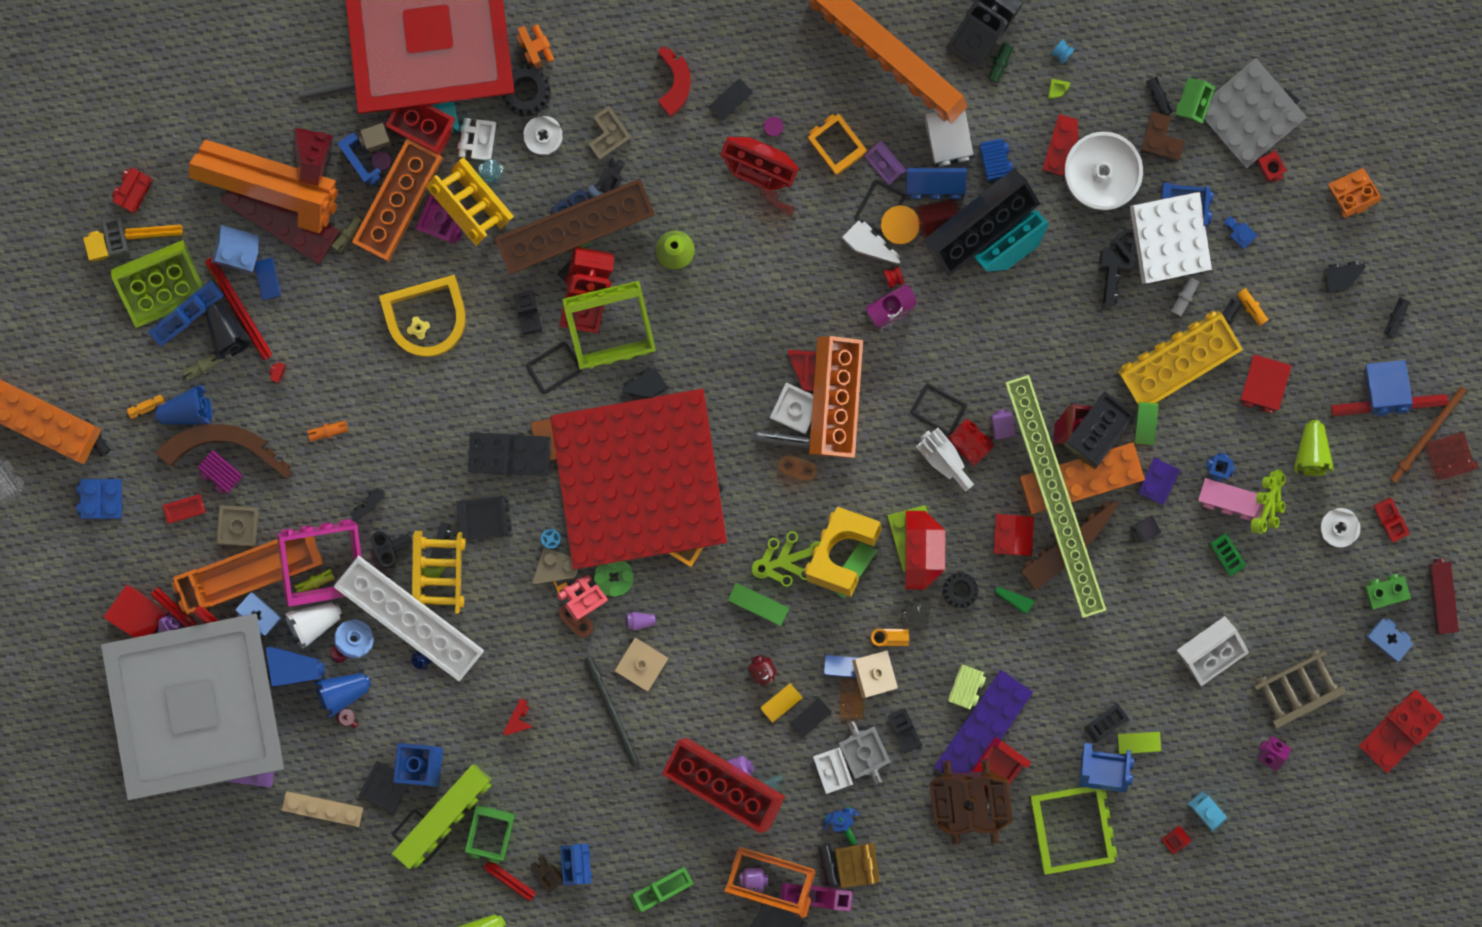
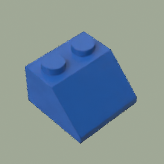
M398 743L393 782L439 787L443 748Z

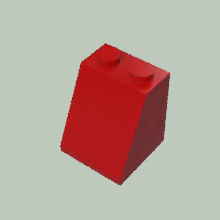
M126 585L103 617L135 638L155 634L158 631L159 620L170 613L134 586Z

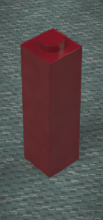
M1445 558L1433 559L1434 563L1428 564L1436 634L1459 632L1451 562H1445Z

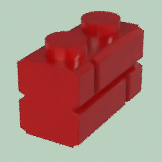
M131 167L130 170L126 169L121 177L123 182L120 188L117 186L113 191L112 197L114 199L112 201L135 214L154 179Z

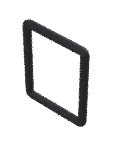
M874 180L854 218L857 222H864V220L858 217L876 184L900 195L901 199L898 205L903 204L906 197L905 194L880 180ZM867 223L872 230L883 235L881 229Z
M566 342L558 344L527 363V369L543 394L552 391L582 372L576 357ZM564 346L578 371L545 390L531 365Z
M927 383L911 409V414L934 428H939L943 433L951 435L967 406L964 402ZM928 387L963 406L949 431L915 412Z
M413 809L406 816V818L399 824V826L393 831L392 836L400 843H402L403 840L400 839L396 835V833L414 814V812L417 815H419L422 819L425 817L417 809ZM447 836L422 863L427 864L447 842Z

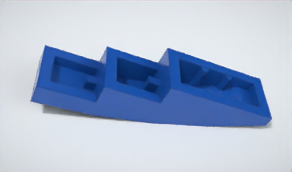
M210 280L167 314L148 333L161 347L203 314L209 305L222 298V292Z

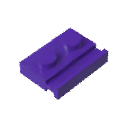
M1154 457L1144 477L1145 480L1138 490V494L1164 505L1180 469Z

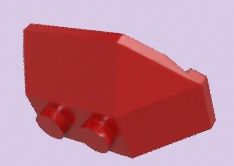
M727 137L720 153L733 176L767 191L791 187L799 170L785 152L751 137Z
M906 511L905 589L925 590L945 571V529L926 511Z

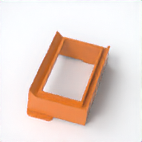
M739 847L724 892L729 896L731 894L792 912L797 914L798 917L805 918L811 903V899L808 896L816 872L814 869ZM743 856L806 874V880L798 904L735 886L734 883Z

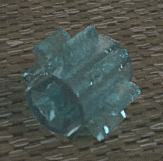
M487 159L483 164H479V176L483 177L486 183H495L498 178H502V165H498V161L495 159Z

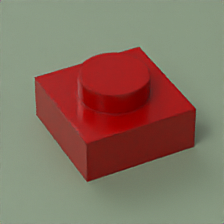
M277 362L276 365L273 364L269 371L270 380L280 383L287 365Z

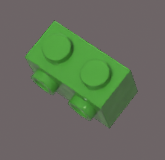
M1398 573L1387 576V580L1380 582L1379 579L1369 581L1368 586L1364 587L1370 610L1411 599L1405 576L1399 577Z

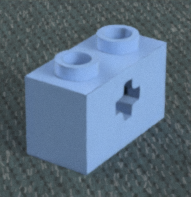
M251 592L235 609L239 613L238 617L251 615L254 612H262L260 614L262 619H258L260 636L262 634L267 636L283 619L254 592Z

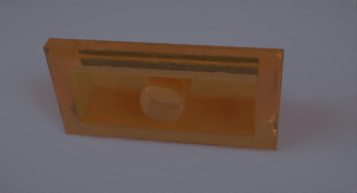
M841 679L840 718H864V698L861 696L857 679Z

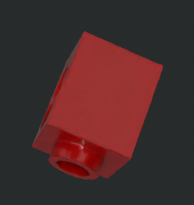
M1276 150L1256 161L1267 182L1272 180L1275 183L1284 178L1282 174L1287 170ZM1269 163L1276 165V173L1268 171L1267 166Z

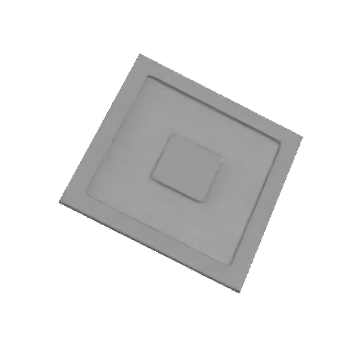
M257 614L101 644L128 800L284 770Z

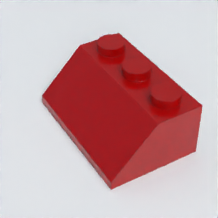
M431 105L394 109L385 126L393 133L405 139L408 138L441 155L449 141L455 118Z

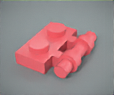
M589 575L576 579L574 584L565 586L557 594V598L560 601L565 598L569 599L565 608L575 621L580 620L608 601L597 584L590 588L588 583L592 582V579ZM579 589L583 591L579 596H576L574 593Z

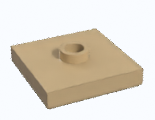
M634 638L615 672L644 690L649 691L667 662L668 657L639 639Z
M888 650L852 660L862 698L898 688Z

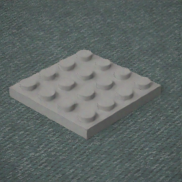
M1255 58L1213 94L1204 120L1247 169L1307 117L1258 59Z

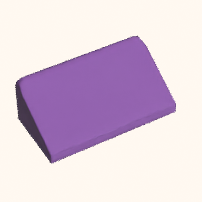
M882 141L864 155L888 185H891L907 171Z

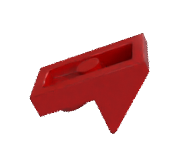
M520 698L503 732L504 735L533 727L520 720L521 716H526L530 708L526 706L528 701Z

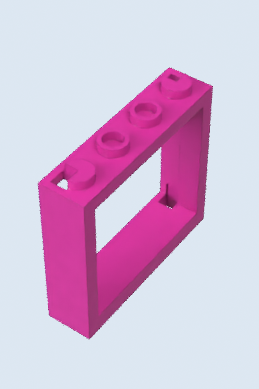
M344 519L338 524L326 522L320 524V527L303 526L301 530L296 531L284 529L281 533L276 534L285 603L288 606L346 596L334 588V586L291 593L285 541L349 530L354 561L358 555L362 558L358 525L354 521Z

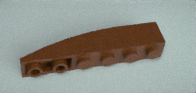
M1109 500L1101 506V512L1097 515L1095 512L1091 513L1085 518L1087 522L1082 526L1079 525L1086 548L1108 522L1118 505L1117 501L1112 503ZM1056 540L1053 542L1055 546L1050 550L1046 547L1039 552V558L1034 562L1030 559L1022 565L1024 569L1020 572L1034 590L1065 569Z

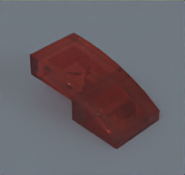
M760 187L759 193L770 205L792 217L795 207L777 201L779 193Z

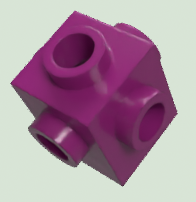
M1271 736L1267 742L1264 740L1258 748L1260 753L1257 759L1277 772L1287 760L1291 748Z

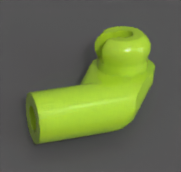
M446 567L422 568V575L439 578Z

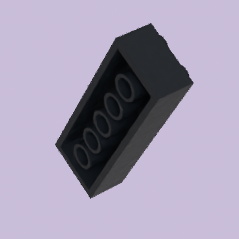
M1013 168L925 238L923 243L936 265L950 277L1039 206L1040 202L1027 179Z

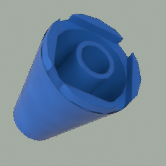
M198 385L159 405L155 411L156 420L162 425L210 423L212 407L210 399H205L203 394L206 393V390L203 386Z
M362 673L317 680L314 682V685L319 686V688L315 689L323 710L327 709L329 711L326 714L327 717L331 718L369 692L371 683L367 675L364 676Z

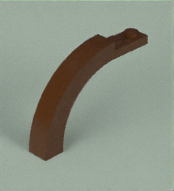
M207 424L187 429L169 439L155 452L167 464L173 466L185 453L195 447L211 442H231L250 449L285 478L289 479L293 474L288 463L284 460L279 462L275 459L276 454L268 447L265 450L263 449L268 443L267 441L248 430L225 424Z

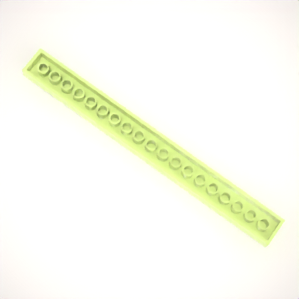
M1027 375L1005 382L1081 617L1084 618L1105 611L1106 607L1030 376Z

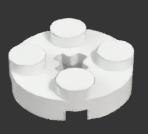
M549 116L533 118L525 126L524 141L528 149L537 155H550L562 143L561 127L555 119ZM545 130L547 131L546 135L548 136V139H543L541 141L539 140L540 136L538 135V133H543Z
M1337 508L1329 511L1322 518L1320 532L1322 538L1329 545L1338 548L1346 547L1357 540L1360 534V523L1352 511L1345 508ZM1339 522L1343 523L1342 526L1345 527V531H1341V533H1337V529H1335V525H1339Z

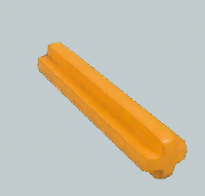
M182 225L125 229V238L127 240L183 235Z

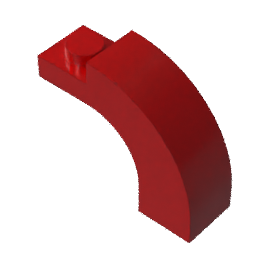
M662 46L657 51L659 56L672 70L674 83L669 92L658 100V103L671 118L686 103L690 93L691 78L685 59L681 56L675 60L676 55L670 48L666 49Z

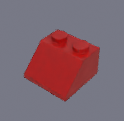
M995 514L993 554L1032 556L1034 517Z

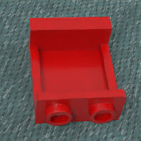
M1254 354L1251 356V364L1239 401L1243 402V406L1249 408L1259 406L1262 407L1261 411L1273 414V411H1279L1292 365Z
M995 737L971 772H982L981 760L989 759L991 772L1007 778L1010 785L1023 766L1028 768L1031 761Z

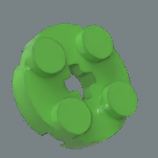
M626 561L598 565L595 570L594 580L605 595L616 597L629 591L633 584L634 575L631 566ZM611 572L613 574L615 572H618V582L609 581V579L611 578L609 574Z

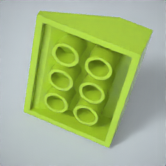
M184 240L111 269L112 280L135 328L166 316L203 286Z

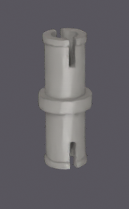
M1192 277L1188 278L1182 292L1179 291L1178 293L1179 297L1171 309L1172 313L1182 317L1188 303L1193 300L1192 296L1200 284L1199 281Z

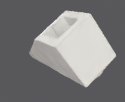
M858 221L842 237V240L856 253L895 265H899L901 262L898 253L893 249L888 250L884 246L886 242L879 235L875 237L870 232L872 228L865 221L863 223Z

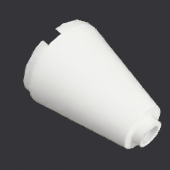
M327 602L285 613L287 617L285 619L293 636L299 638L300 641L297 643L303 649L340 620L339 615L342 612L337 603Z

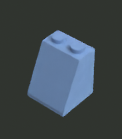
M220 225L210 263L246 273L253 272L258 255L259 235Z

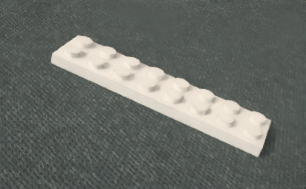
M359 555L334 585V588L458 681L463 678L484 652L482 648Z

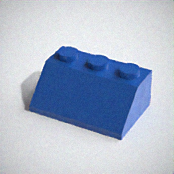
M907 168L906 196H910L911 200H920L922 196H930L931 200H940L941 196H949L951 200H959L961 196H965L966 168Z

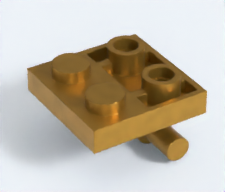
M874 843L835 849L841 888L880 882Z

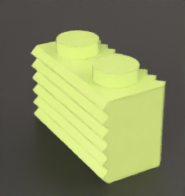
M961 664L948 702L971 709L972 706L975 707L979 698L976 695L978 687L982 688L986 679L983 676L984 672Z

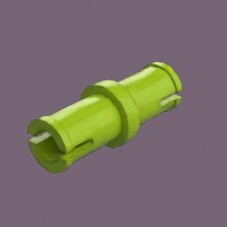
M328 569L316 576L311 575L310 579L294 586L297 589V593L320 589V586L335 580L332 570Z

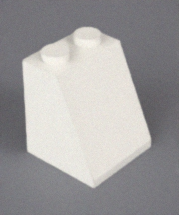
M964 111L952 124L949 121H942L936 115L937 112L926 114L924 122L934 165L939 164V167L951 165L950 161L958 160V163L969 161V157L973 156V149L966 112Z

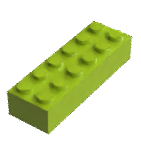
M472 764L392 854L408 869L412 867L418 868L425 860L423 855L426 852L430 854L438 846L436 841L440 837L442 839L445 838L452 830L450 828L453 822L457 824L465 816L463 811L466 808L471 809L478 801L476 797L479 793L485 794L492 786L489 783L492 779L476 764Z

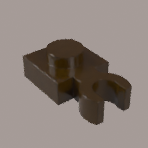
M540 856L537 859L541 865L538 866L534 862L531 864V868L540 873L537 879L547 892L550 893L563 882L562 875L553 864L548 867L546 858Z

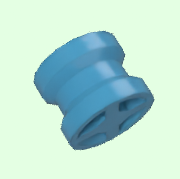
M1062 40L1050 55L1057 57L1059 62L1063 64L1075 49L1068 47L1066 41Z
M548 529L542 533L541 542L546 548L554 549L559 546L561 536L556 530Z

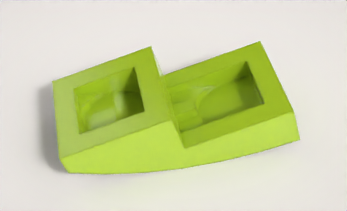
M1160 732L1118 734L1119 754H1126L1127 750H1131V753L1161 751Z

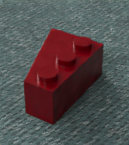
M299 128L294 129L293 151L295 152L299 182L319 186L331 156L333 135Z

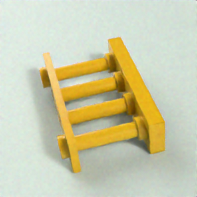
M463 157L450 170L453 174L442 181L435 175L425 187L475 246H477L487 236L486 230L495 224L501 230L514 216ZM459 180L465 189L453 195L447 186ZM471 194L478 204L466 210L460 201ZM484 210L490 219L479 225L472 216Z
M423 531L414 532L412 596L422 604L455 605L456 614H459L461 607L464 608L465 597L461 596L462 550H465L466 539L462 538V532H458L457 540L426 539V537H423ZM426 547L456 548V559L426 558V556H422V549H426ZM426 566L456 567V578L426 577L422 575V568ZM425 585L456 586L455 597L425 596V594H422V587H425Z

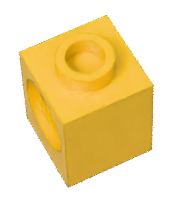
M94 231L88 233V237L83 238L89 261L95 262L110 258L103 233Z

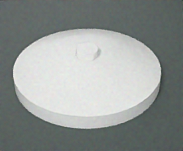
M1096 132L1083 137L1071 148L1065 161L1064 177L1070 193L1078 202L1094 210H1112L1126 204L1137 193L1142 182L1143 164L1137 149L1126 138L1112 132Z

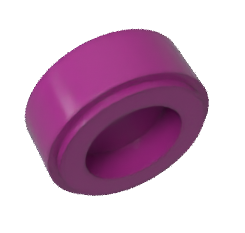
M769 117L764 123L765 133L771 137L779 136L783 131L781 119Z
M377 152L372 157L373 167L375 169L379 168L381 172L388 170L392 164L391 157L386 152Z

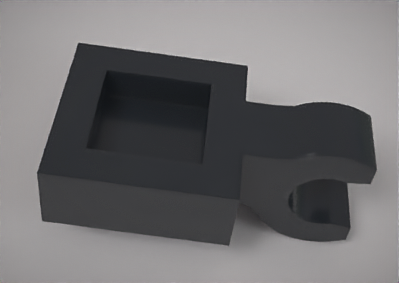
M612 157L609 162V169H604L596 186L606 192L618 188L622 180L619 174L624 168L625 163Z

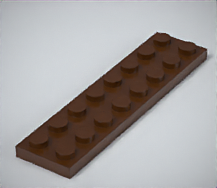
M638 179L495 238L508 273L511 275L653 217L655 213L641 179Z

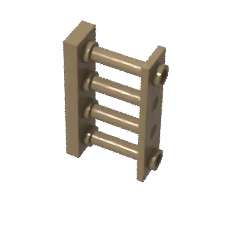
M1314 650L1308 654L1309 658L1269 678L1263 676L1256 680L1257 684L1253 686L1254 690L1262 688L1275 714V719L1271 721L1274 728L1277 729L1347 693L1344 686L1338 687L1329 675L1321 659L1322 656L1327 654L1326 651ZM1314 661L1327 686V693L1321 696L1316 692L1303 667ZM1295 670L1298 672L1310 696V701L1305 704L1299 702L1286 677L1287 674ZM1277 679L1280 680L1292 704V711L1286 714L1281 710L1268 685Z

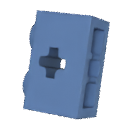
M1388 618L1386 620L1379 619L1365 637L1392 660L1399 662L1413 645L1410 641L1411 637L1404 631L1400 633L1396 630V625ZM1394 635L1393 640L1395 642L1388 643L1387 641L1389 639L1386 636Z

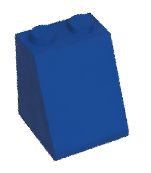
M266 647L272 686L323 679V674H326L324 662L320 663V659L277 647Z

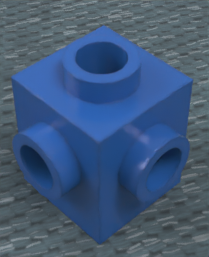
M1223 453L1213 455L1206 462L1205 469L1208 470L1207 475L1211 476V480L1222 482L1223 479H1229V476L1232 477L1234 473V460L1229 459V455ZM1217 464L1222 466V471L1218 472L1215 469Z

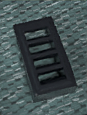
M1117 703L1086 725L1084 729L1094 743H1097L1129 720V718ZM1115 711V713L1120 718L1119 722L1116 720V718L1111 712ZM1107 715H1108V717L1110 718V720L1113 722V724H1114L1113 726H1111V724H1110V723L1108 722V720L1105 718ZM1099 721L1103 722L1105 727L1108 729L1107 731L1103 729ZM1094 725L1096 726L1101 735H1099L1098 732L1095 730V728L1093 727Z

